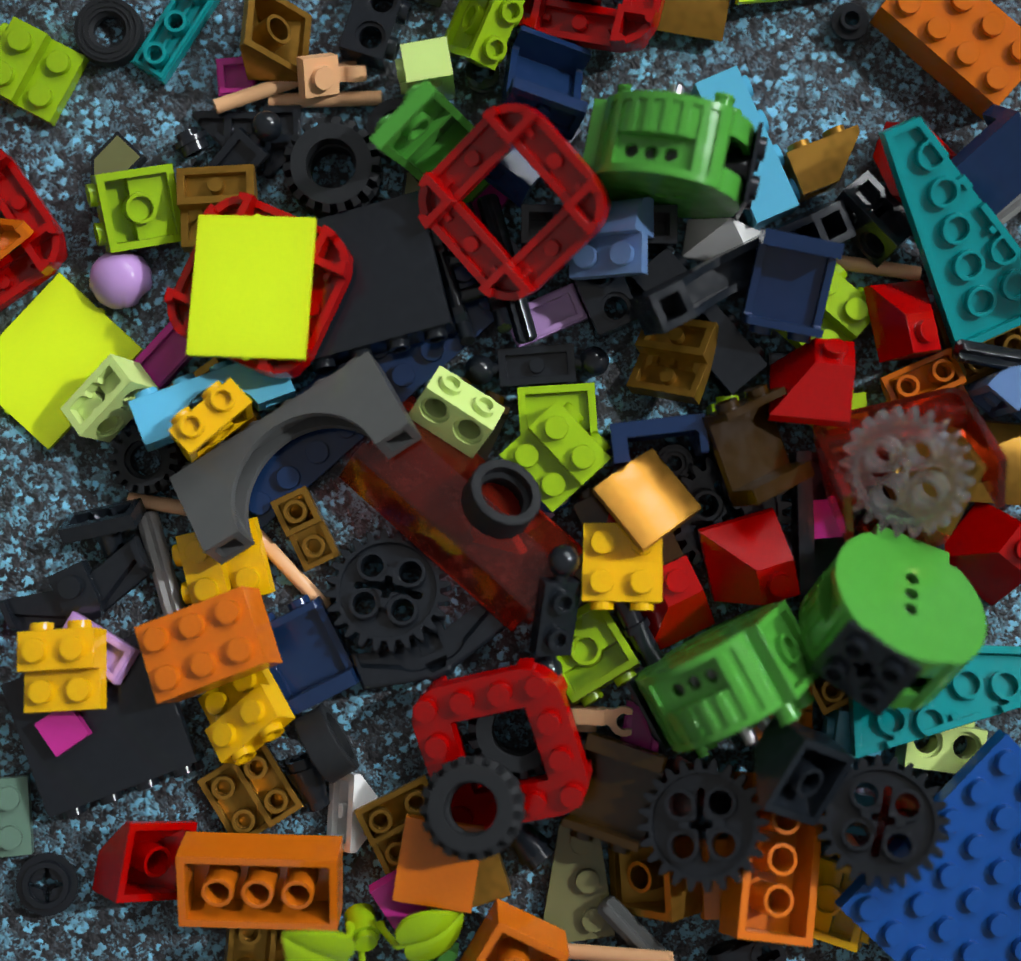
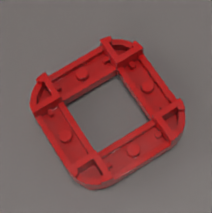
M525 0L523 16L518 27L520 28V26L524 25L585 48L616 53L640 51L648 45L649 40L658 28L665 0H623L622 4L618 3L617 9L564 0Z
M507 103L493 106L481 114L484 118L431 172H426L418 183L420 186L418 195L420 215H418V218L425 229L431 228L479 282L481 286L478 289L489 298L494 297L500 300L513 301L528 297L537 292L601 231L611 210V201L600 177L539 110L529 105ZM516 148L565 204L563 209L512 257L463 200Z
M0 149V211L6 219L25 221L34 232L21 243L20 247L0 260V312L52 277L68 257L66 239L62 228L19 165L2 149Z
M239 192L238 196L226 198L215 206L210 204L202 214L240 216L260 214L261 216L297 217L261 202L254 195L245 192ZM317 225L306 361L250 359L244 361L242 358L226 359L271 378H296L310 365L326 335L353 274V256L334 230L326 225H323V227ZM196 244L174 289L167 287L164 296L169 320L174 330L185 339L188 336Z
M520 658L516 665L449 680L444 675L434 680L425 689L412 709V726L429 777L434 772H438L442 768L441 766L448 761H454L459 757L467 756L456 722L525 707L546 774L518 780L526 800L524 802L526 814L522 823L562 816L582 805L591 781L593 765L591 759H586L566 695L568 684L562 674L557 675L550 668L534 662L535 658ZM469 783L463 785L455 792L451 802V813L456 822L481 825L487 829L496 818L497 801L492 791L486 786L483 787L479 783Z

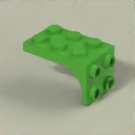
M425 79L421 84H416L407 91L403 97V103L393 114L384 116L377 123L375 133L369 139L380 151L396 161L420 181L422 176L426 172H431L474 126ZM483 179L463 202L471 201L473 203L490 184Z

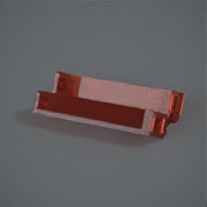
M413 396L402 403L408 414L417 401ZM414 421L413 423L422 439L390 459L381 452L372 440L368 444L363 443L352 455L339 478L511 632L522 620L529 625L534 618L539 577H553V572L550 570L547 562L550 551L558 545H569L580 556L583 553V547L541 510L538 511L526 529L513 538L496 539L482 534L470 524L464 515L461 496L463 487L479 465L486 461L477 453L473 459ZM484 483L481 486L483 498L498 513L508 516L520 514L519 501L506 487L496 483Z

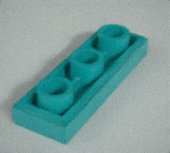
M170 0L131 63L166 86L221 0ZM183 22L179 28H173L175 23Z

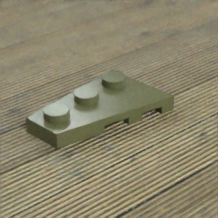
M559 822L543 920L565 930L567 943L615 936V930L597 911L601 901L606 896L609 897L601 840L595 837L592 842L577 839L570 835L571 829L561 826L562 822Z

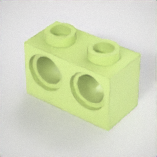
M446 36L400 44L402 58L395 59V65L402 95H405L414 85L421 84L427 79L447 100L456 99L453 70Z
M109 354L60 409L79 436L110 443L134 417L128 401L136 399L134 395L137 392L146 388L157 387V385L139 362Z
M439 366L410 410L409 416L414 422L473 459L494 430L505 407L463 381L456 374Z
M975 722L929 736L927 745L921 749L916 748L914 741L897 746L895 757H897L898 764L904 767L912 763L914 764L913 768L956 774L987 742L988 731L975 726ZM964 735L967 740L966 749L960 754H955L953 744L958 737Z

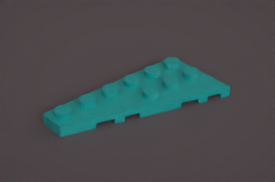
M912 117L879 132L878 134L952 350L954 349L955 342L960 339L982 343L1020 326V246L988 204L981 201L972 189V183L965 174H961L948 157L949 153L921 117Z
M983 645L975 657L933 701L914 711L908 708H888L879 717L848 696L851 754L858 759L862 756L865 757L1021 708V647Z

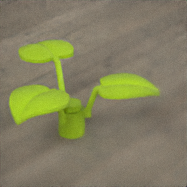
M357 903L350 906L344 913L346 934L337 931L300 930L282 931L281 937L286 961H349L355 950L358 953V961H366L365 952L371 951L377 946L380 934L384 936L395 950L404 948L405 957L409 961H429L443 955L454 945L463 926L464 914L463 912L452 910H427L411 914L398 924L394 938L386 928L385 921H377L372 905Z

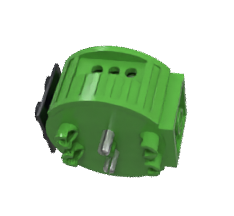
M782 600L776 604L770 603L756 607L702 632L673 648L660 661L644 667L629 679L626 684L630 690L633 702L640 708L649 725L651 736L658 742L663 753L668 752L671 748L674 752H686L695 749L698 758H703L709 755L708 751L718 746V742L723 741L725 737L739 732L746 746L753 745L758 741L753 727L758 725L759 729L763 731L771 721L768 716L771 713L778 718L781 727L798 719L802 715L799 710L809 706L815 700L808 687L819 675L810 670L814 662L803 644L800 626L786 600Z

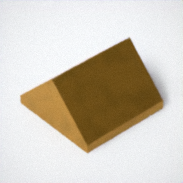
M244 0L240 51L247 79L298 82L296 57L309 55L312 15L287 0Z

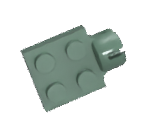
M30 774L0 777V858L31 855L34 853Z

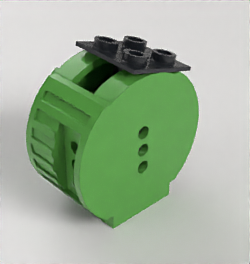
M620 84L617 86V93L609 96L608 99L595 98L583 159L603 181L610 200L651 197L654 199V205H678V217L689 219L734 217L735 220H738L744 209L750 210L752 200L755 201L760 181V176L753 174L757 172L760 161L762 162L764 159L768 137L761 136L762 122H759L755 131L754 125L742 115L741 110L733 107V104H735L733 95L715 92V100L712 101L683 94L684 87L678 84L677 93L675 92L676 84L670 85L669 92L657 90L631 91V84Z
M876 524L871 532L853 537L841 548L833 562L804 597L798 616L803 644L814 662L810 670L879 717L888 708H908L914 711L928 705L980 651L987 631L986 617L981 601L957 567L950 565V553L879 524Z

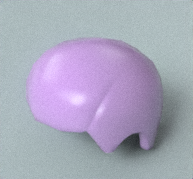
M131 251L105 253L95 261L90 269L89 287L99 303L111 309L129 308L138 304L141 297L151 290V268L142 256Z

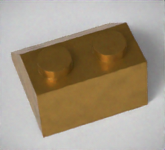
M649 832L646 833L645 839L649 838ZM682 835L677 839L675 848L678 855L682 858H688L694 852V842L688 835ZM642 847L638 852L631 850L630 855L620 854L608 849L611 895L615 896L633 916L675 922L702 912L700 881L692 892L688 891L686 878L679 885H672L673 871L660 876L658 872L663 862L661 860L648 862V857L654 852L653 847Z

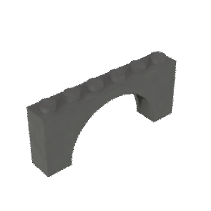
M369 351L360 357L352 358L338 371L328 377L319 379L308 390L295 398L286 400L275 411L262 419L251 422L245 430L229 440L218 443L212 451L193 463L185 464L180 471L169 477L205 554L222 565L255 544L251 535L248 518L249 502L254 484L261 470L271 457L297 437L322 429H346L371 439L388 459L422 439L382 367Z

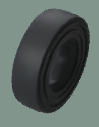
M92 0L80 10L74 24V36L80 51L92 63L104 68H119L131 63L133 57L145 41V30L140 16L131 5L123 0ZM108 19L119 21L124 28L121 41L113 46L101 45L96 39L98 25Z

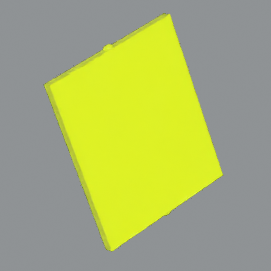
M198 214L186 355L188 357L242 358L244 361L250 359L306 361L317 219L315 217L261 216L260 214H255L254 216Z
M58 273L0 335V406L4 408V412L7 415H11L43 446L51 450L73 427L60 408L109 354L134 361L143 349L105 314L103 308H98L67 278Z

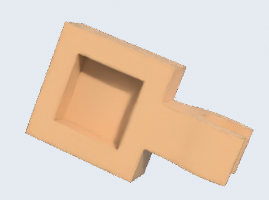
M332 52L296 57L299 96L305 99L340 94L339 82L367 81L365 64L357 65V61L338 63V55Z
M569 704L579 732H596L597 726L607 725L618 736L627 737L632 735V728H622L617 724V718L620 715L633 714V708L621 705L615 708H607L605 706L590 705L584 708L583 705L574 706Z

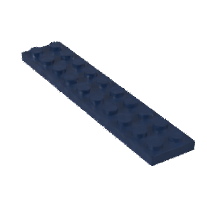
M511 240L513 251L516 255L521 249ZM464 265L453 268L460 289L479 283ZM487 296L465 304L475 340L495 323ZM457 332L448 334V338L439 343L427 344L425 341L411 344V348L402 353L389 354L386 351L373 355V358L385 372L402 404L430 381L439 366L446 367L468 347L460 344ZM347 362L336 365L334 371L319 374L295 397L311 388L319 379L328 377L344 367ZM333 428L309 432L287 443L271 457L261 470L251 493L248 518L258 516L260 529L263 530L277 517L270 502L303 486L309 489L363 441L366 436L346 429Z

